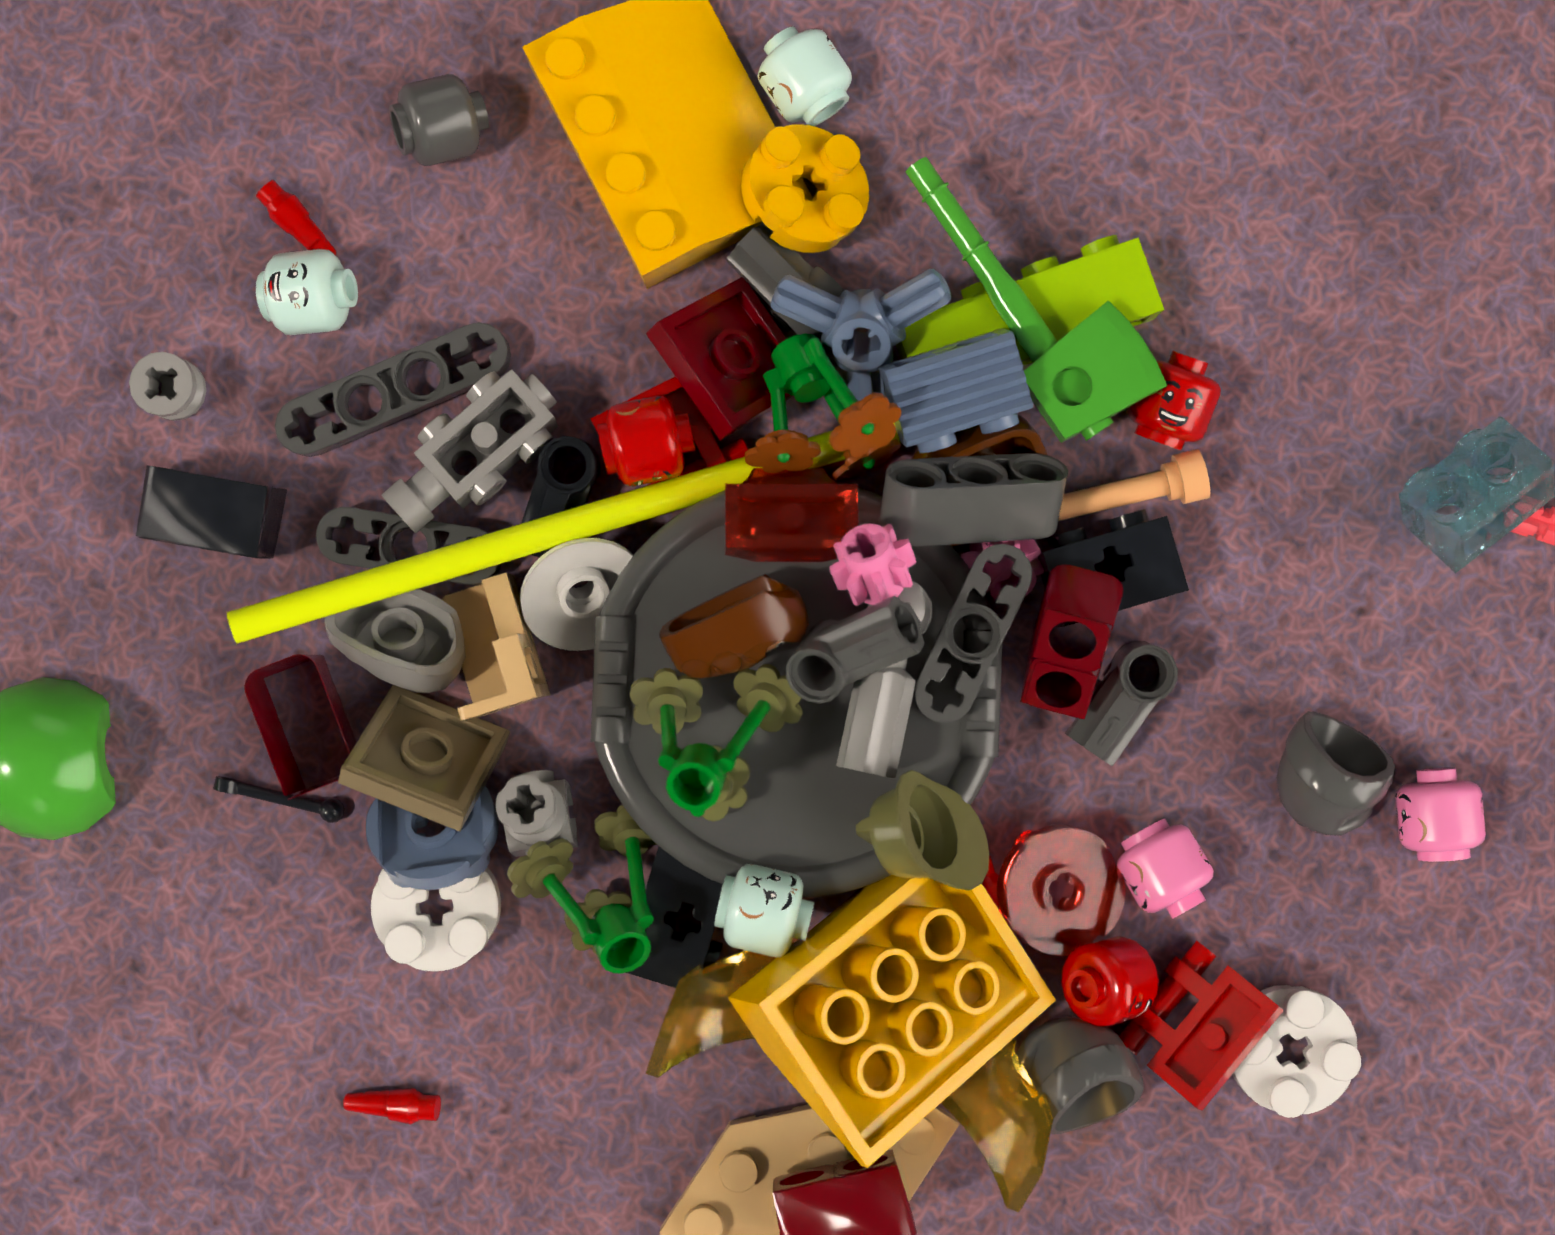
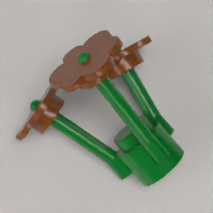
M799 334L784 340L776 346L771 355L775 368L763 375L771 396L774 431L757 440L756 447L745 452L746 464L762 467L763 471L767 473H779L784 469L802 471L813 465V458L821 454L819 443L809 442L808 436L803 433L788 430L785 393L793 395L796 401L803 403L817 400L823 396L838 421L839 426L831 432L829 443L835 451L844 452L843 456L846 461L844 465L833 472L832 476L835 481L856 478L866 470L883 464L892 456V452L901 446L898 439L892 440L896 434L894 423L898 421L902 414L899 406L896 403H889L884 394L877 392L869 394L858 401L828 359L817 336L813 334Z

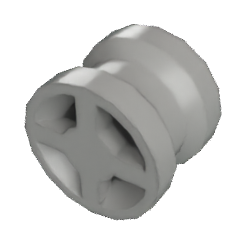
M163 351L150 353L140 359L132 369L129 380L131 396L139 407L147 413L172 421L187 419L197 413L204 403L207 392L205 378L199 368L175 354ZM160 381L162 383V394L157 396L156 394L159 392L158 386Z

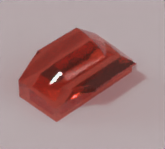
M753 468L748 478L741 484H725V555L754 562H826L836 560L838 557L833 546L835 542H841L851 529L859 526L858 484H837L828 476L823 468H808L802 471L784 469L779 473H767L762 468Z

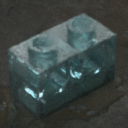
M1499 416L1484 429H1474L1467 433L1457 443L1449 456L1433 468L1426 467L1419 470L1407 481L1403 491L1399 493L1403 523L1409 531L1453 572L1457 573L1555 498V462L1502 416ZM1500 467L1512 470L1503 475L1486 473L1491 469ZM1445 506L1461 508L1458 512L1448 515L1435 512Z

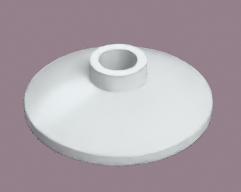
M600 538L571 540L557 545L543 554L526 574L520 593L522 614L532 633L548 645L570 651L594 649L596 616L600 615L608 594L619 574L633 557V554L618 543ZM588 581L586 585L580 588H572L578 582Z

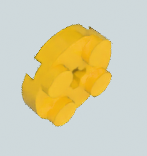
M795 124L771 129L743 169L741 190L747 211L754 221L760 217L763 223L774 231L770 238L785 248L803 253H818L831 249L855 230L867 211L869 184L865 170L859 162L861 157L859 147L848 136L842 134L833 135L815 126ZM800 177L810 180L818 190L813 200L805 199L803 189L793 187L792 181H797Z

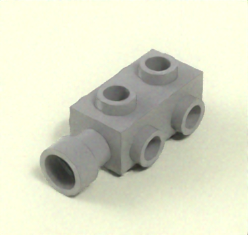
M512 369L502 378L495 371L490 372L478 380L468 391L466 397L470 400L471 404L452 420L447 413L441 414L422 429L417 438L423 445L414 454L424 467L406 482L400 478L381 494L415 534L435 517L431 511L449 496L462 509L472 501L477 506L488 501L506 483V479L502 476L520 459L526 464L532 462L539 457L543 447L554 439L551 432L558 427V424L549 409L557 401L537 377L531 374L522 381ZM513 413L522 415L525 418V425L515 434H509L502 429V423L506 416ZM464 455L475 457L477 459V466L469 474L459 475L455 472V463L460 457Z

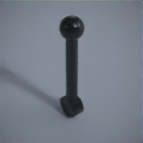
M216 776L213 787L214 790L219 792L239 794L317 813L328 823L338 822L344 815L345 808L342 802L336 798H329L323 802L301 796L289 799L294 795L284 796L283 792L243 783L239 780L223 776Z

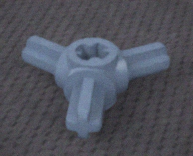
M928 269L887 294L878 288L874 290L858 289L851 292L845 289L839 297L792 275H785L775 288L771 307L776 312L822 332L821 343L832 348L836 364L841 369L846 370L847 386L856 399L860 401L869 394L876 392L886 396L878 367L892 363L894 359L893 346L905 340L906 327L948 304L952 296L945 278L935 269ZM857 328H868L869 332H858Z

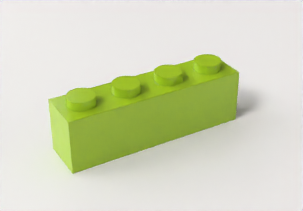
M1117 235L1098 239L1080 249L1083 257L1061 265L1057 256L1036 261L1022 268L1023 278L1015 281L1024 291L1057 341L1108 300L1128 319L1133 327L1154 320L1164 311L1139 237L1123 243H1119ZM980 281L961 290L962 300L942 306L906 327V338L896 344L900 358L904 359L996 329H1010L993 306ZM1015 338L1022 365L1025 366L1032 363Z

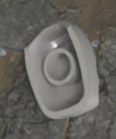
M420 589L325 617L329 642L349 660L360 665L377 678L407 690L421 693L445 690L460 673L466 658L462 627L456 610L443 600Z

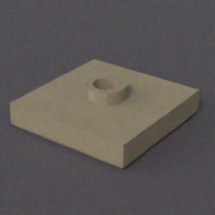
M392 685L341 767L338 783L460 832L506 747L510 730L480 718L461 721L457 709L410 690Z

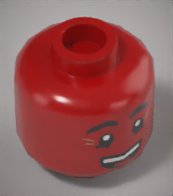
M1172 351L1168 363L1156 360L1167 386L1128 407L1127 415L1137 424L1135 434L1182 450L1186 441L1196 442L1205 436L1220 398L1221 388L1215 380L1204 376L1209 363Z
M657 395L615 404L608 410L606 416L607 423L597 424L607 474L618 473L619 479L627 486H638L680 476L684 469L683 453L695 451L688 412L675 415L671 402L664 396Z
M1123 936L1105 938L1080 945L1068 955L1063 965L1061 980L1064 997L1072 1012L1082 1020L1099 1027L1122 1023L1138 1018L1151 1008L1157 996L1159 982L1155 963L1148 951L1135 940Z

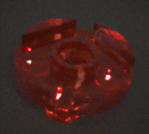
M1062 824L1048 825L1038 830H1027L1015 838L1012 849L1008 852L1000 868L997 881V901L999 904L998 910L1020 941L1049 955L1068 956L1080 945L1093 942L1098 935L1105 937L1115 927L1124 906L1126 885L1121 871L1115 865L1113 856L1108 851L1110 847L1103 839L1089 831ZM1066 873L1065 882L1074 886L1072 896L1061 897L1058 906H1053L1052 896L1048 894L1052 881H1056L1060 874Z

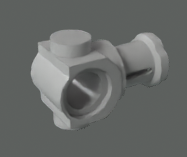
M540 770L519 774L507 781L504 789L496 797V812L499 820L504 825L509 852L515 857L526 856L529 848L539 841H545L549 845L554 840L564 838L570 842L573 848L578 847L576 819H570L568 806L573 805L571 787L566 779L555 780L554 771Z

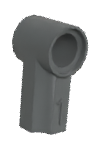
M763 222L749 231L727 257V263L770 306L775 288L785 275H792L837 297L844 291L822 268L818 266L812 268L796 251L785 248L771 239L770 236L774 231ZM773 309L770 310L776 321L787 332L793 329L796 332L795 335L813 334L821 341L822 332Z
M892 596L840 621H821L810 629L790 657L786 665L787 681L798 696L809 702L823 703L831 701L839 695L845 685L918 654L924 646L920 630L921 621L910 603H904L896 596ZM817 656L828 660L832 666L823 663Z
M1132 641L1123 645L1115 653L1111 662V668L1093 692L1085 719L1075 718L1065 734L1113 766L1157 702L1173 691L1178 674L1174 658L1165 649L1145 641ZM1151 654L1157 662L1158 674L1149 686L1135 688L1129 679V667L1137 657Z

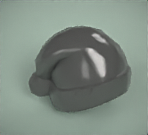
M1308 711L1299 718L1288 735L1276 777L1280 802L1300 826L1322 835L1342 836L1361 827L1372 813L1373 806L1382 800L1390 785L1393 784L1396 772L1392 757L1375 741L1330 716Z
M1066 1015L1046 1021L1030 1032L1021 1043L1014 1057L1012 1075L1019 1096L1014 1103L1013 1116L1022 1128L1035 1129L1044 1125L1051 1134H1062L1081 1129L1126 1111L1141 1098L1144 1090L1143 1078L1138 1064L1130 1049L1124 1045L1121 1038L1112 1029L1106 1026H1095L1078 1016Z

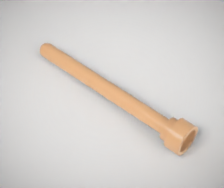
M1199 449L1174 454L1171 456V462L1161 464V471L1066 493L1063 496L1058 521L1166 495L1169 501L1180 499L1183 504L1210 498V482L1204 458Z

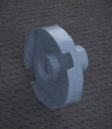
M485 786L460 832L446 826L441 833L433 837H426L423 833H417V828L427 826L429 821L427 818L382 800L380 801L377 798L371 804L366 819L368 845L378 864L384 869L395 885L402 888L411 887L420 890L441 889L455 885L465 878L477 877L488 867L490 862L489 854L498 837L499 820L492 797Z

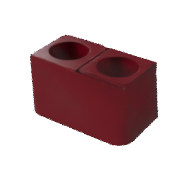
M1059 565L1050 571L1029 646L1020 702L1048 711L1085 719L1124 592L1123 586L1117 578L1072 565ZM1067 621L1084 624L1095 635V649L1088 656L1077 659L1067 658L1058 654L1049 642V634L1053 627ZM1099 669L1097 675H1094V674L1092 673L1093 671H1096V670Z
M292 655L254 670L245 681V694L283 794L287 796L300 792L289 799L339 781V776L307 789L305 788L264 678L312 660L316 665L350 754L357 742L324 655Z
M893 1149L887 1150L868 1168L861 1166L853 1158L837 1162L834 1165H823L781 1175L773 1179V1197L780 1235L917 1234L914 1217Z

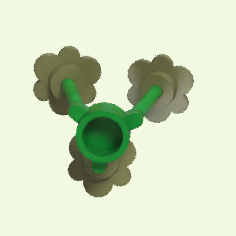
M763 664L757 671L745 669L735 676L734 688L740 695L737 707L747 717L724 749L717 745L711 746L705 743L691 744L683 749L677 745V733L683 728L684 722H694L702 714L701 705L698 701L703 695V687L699 679L688 677L687 675L677 677L674 670L662 668L656 671L654 679L648 677L640 678L631 685L630 699L636 705L633 710L635 721L641 725L652 724L653 729L662 735V751L658 763L662 768L670 771L666 781V789L670 799L677 806L690 811L696 817L702 816L709 821H719L726 816L730 807L740 808L746 803L748 793L743 786L750 778L751 770L746 760L738 755L758 726L768 732H777L782 729L786 722L790 724L797 723L803 714L802 708L798 704L802 698L792 690L786 675L780 676L779 671L773 665Z
M620 805L617 812H606L599 815L595 819L594 826L596 833L600 835L599 846L603 850H617L621 855L627 857L631 898L622 891H615L606 895L601 889H592L586 894L584 902L577 903L562 884L565 877L573 869V863L569 859L573 852V846L564 838L554 840L549 845L545 841L536 842L529 848L526 856L516 859L510 865L507 876L513 883L511 889L517 898H524L529 894L534 898H543L551 894L565 911L564 921L567 928L573 932L571 942L575 949L585 951L591 948L598 956L605 970L611 973L623 974L640 967L648 959L651 952V942L645 929L654 922V917L647 905L641 855L647 851L649 845H656V843L642 831L623 805Z

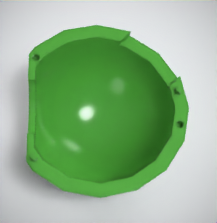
M46 677L11 686L0 692L1 826L21 837L57 840L86 831L112 810L116 803L114 777L111 776L105 757V736L111 725L109 703L103 695L75 680Z

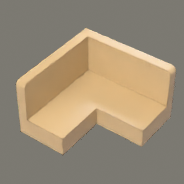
M503 573L481 580V585L445 595L442 598L445 603L456 610L464 637L466 658L462 665V670L473 703L457 708L461 721L479 718L551 695L531 630L527 626L522 614L520 594L512 574Z

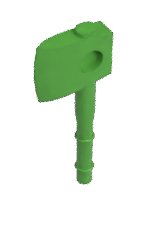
M923 157L905 171L923 197L922 203L926 202L963 255L962 261H967L983 284L993 306L1033 364L1024 370L1026 383L1030 390V397L1061 443L1079 433L1084 436L1086 441L1114 423L1111 419L1112 416L1167 386L1159 365L1143 338L1109 300L1057 341L1024 291L1005 271L988 247L989 241H984L948 189L949 183H944L928 158Z

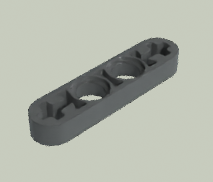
M478 322L463 326L292 399L283 405L277 414L275 422L277 438L285 448L295 454L307 457L322 455L465 394L478 380L490 372L495 371L501 377L510 364L511 351L509 343L502 333L490 324ZM477 337H480L487 345L497 344L498 350L489 355L491 366L482 369L475 361L458 366L456 368L464 376V379L454 383L452 369L440 355L441 351L450 348L451 356L457 360L473 351L470 341ZM430 361L439 368L441 376L439 385L430 394L423 396L415 395L407 386V372L417 362ZM361 386H374L378 389L382 398L380 411L369 420L355 419L350 413L348 405L351 394ZM333 398L335 412L347 426L346 430L338 433L337 424L330 421L314 429L316 440L310 444L300 436H292L291 430L300 425L298 414L304 411L314 419L332 413V411L325 405V401Z

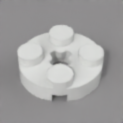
M488 867L477 877L465 878L455 885L439 889L441 899H452L453 911L443 914L441 924L432 923L429 914H421L419 903L428 899L429 890L399 887L390 880L387 873L382 869L378 882L373 889L371 917L375 932L384 944L386 953L390 958L398 963L408 964L424 971H444L465 964L486 946L498 925L501 913L499 887Z
M1275 985L1261 990L1263 994L1284 1011L1233 1072L1234 1079L1241 1089L1260 1106L1276 1111L1279 1115L1287 1118L1311 1114L1328 1107L1345 1092L1351 1079L1358 1074L1361 1067V1056L1357 1050V1036L1350 1019L1342 1008L1329 997L1302 986ZM1289 1034L1295 1040H1300L1303 1037L1306 1038L1308 1046L1303 1050L1305 1058L1301 1063L1295 1065L1290 1060L1282 1064L1278 1062L1276 1056L1283 1051V1046L1279 1040L1284 1035Z

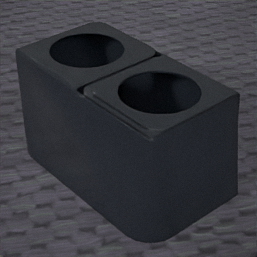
M147 465L136 536H141L139 538L245 557L271 559L274 557L287 489L272 487L261 535L268 486Z

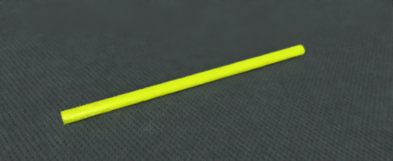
M896 429L895 437H894L892 440H894V439H898V440H899V436H898V433H897V429ZM831 430L808 437L809 442L820 444L821 454L813 458V465L802 471L784 469L779 473H767L763 471L762 467L746 464L744 456L227 612V619L234 640L238 644L542 552L564 542L588 538L687 508L703 499L733 487L750 482L786 478L845 460L844 452L835 451L830 445L829 436L833 431Z

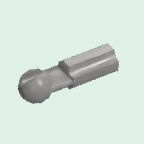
M913 582V585L909 588H904L897 598L904 603H910L921 621L920 630L922 635L926 632L932 619V602L926 591L918 583ZM908 658L854 681L836 766L893 779L896 778L916 681L905 671Z

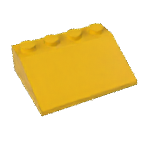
M629 0L580 16L522 46L533 73L647 289L740 241L749 231L763 222L760 217L754 221L747 211L742 196L741 179L745 164L767 133L775 128L709 0ZM802 177L797 181H792L793 187L803 189L805 199L813 200Z
M894 875L862 887L807 933L806 941L797 940L791 945L789 951L784 956L775 958L728 997L765 1054L859 1164L866 1168L872 1165L1056 1001L982 884L972 890H960L931 878H901Z

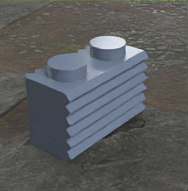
M1004 328L878 367L889 403H896L902 411L900 418L895 422L899 440L906 447L917 444L919 453H928L949 447L957 443L955 432L977 425L980 426L982 434L1013 427L1019 424L1018 412L1033 408V401L1026 383V376L1019 357L1015 336L1012 331Z

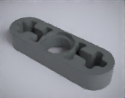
M338 507L327 512L320 520L316 530V541L322 554L329 560L339 564L372 569L398 561L393 550L394 540L401 531L410 527L399 515L352 507ZM347 519H354L353 527L355 530L378 535L377 523H387L379 539L381 560H371L376 547L361 544H351L348 554H342V544L332 540L334 528H344L347 524ZM432 520L420 530L427 539V552L441 548L440 532L449 533L445 546L488 534V532L479 528ZM502 564L476 571L471 575L466 574L446 581L466 585H481V580L496 576Z
M1008 544L993 545L982 551L975 559L915 684V703L920 712L930 720L939 723H951L965 716L972 707L1031 584V564L1027 556L1018 548ZM1003 557H1007L1013 561L1011 572L1019 577V581L1016 587L1005 585L999 591L994 604L1007 606L1003 618L1000 619L990 608L980 604L967 603L966 599L971 590H974L981 598L984 597L991 582V577L983 572L985 563L988 562L996 565ZM978 615L989 623L992 637L989 645L983 651L967 653L956 645L953 630L957 621L963 616ZM944 648L958 661L978 664L979 668L973 679L963 670L960 672L954 687L955 691L963 695L958 706L947 704L942 712H938L931 708L934 697L926 692L925 689L930 680L941 682L951 664L938 663L937 661Z

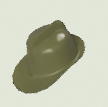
M908 770L900 775L896 788L879 796L872 804L870 816L856 824V835L873 845L875 854L882 867L890 875L901 878H931L955 889L972 890L982 884L988 872L989 848L986 833L977 813L970 804L963 801L957 792L926 778L919 772Z

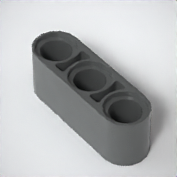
M1035 453L899 460L890 464L886 470L878 525L884 527L887 524H891L897 540L909 539L910 545L914 547L1046 538L1053 535L1057 529L1068 469L1061 461L1051 456Z

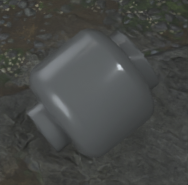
M446 74L408 83L399 91L397 103L389 106L393 133L401 153L404 156L412 154L415 160L423 166H433L473 155L479 147V131L489 128L487 109L479 91L469 93L465 83L454 74Z

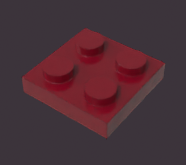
M743 277L659 320L646 333L720 440L772 410L770 392L763 375L775 368L771 358L772 352L778 344L787 338ZM785 393L786 401L793 397V395Z

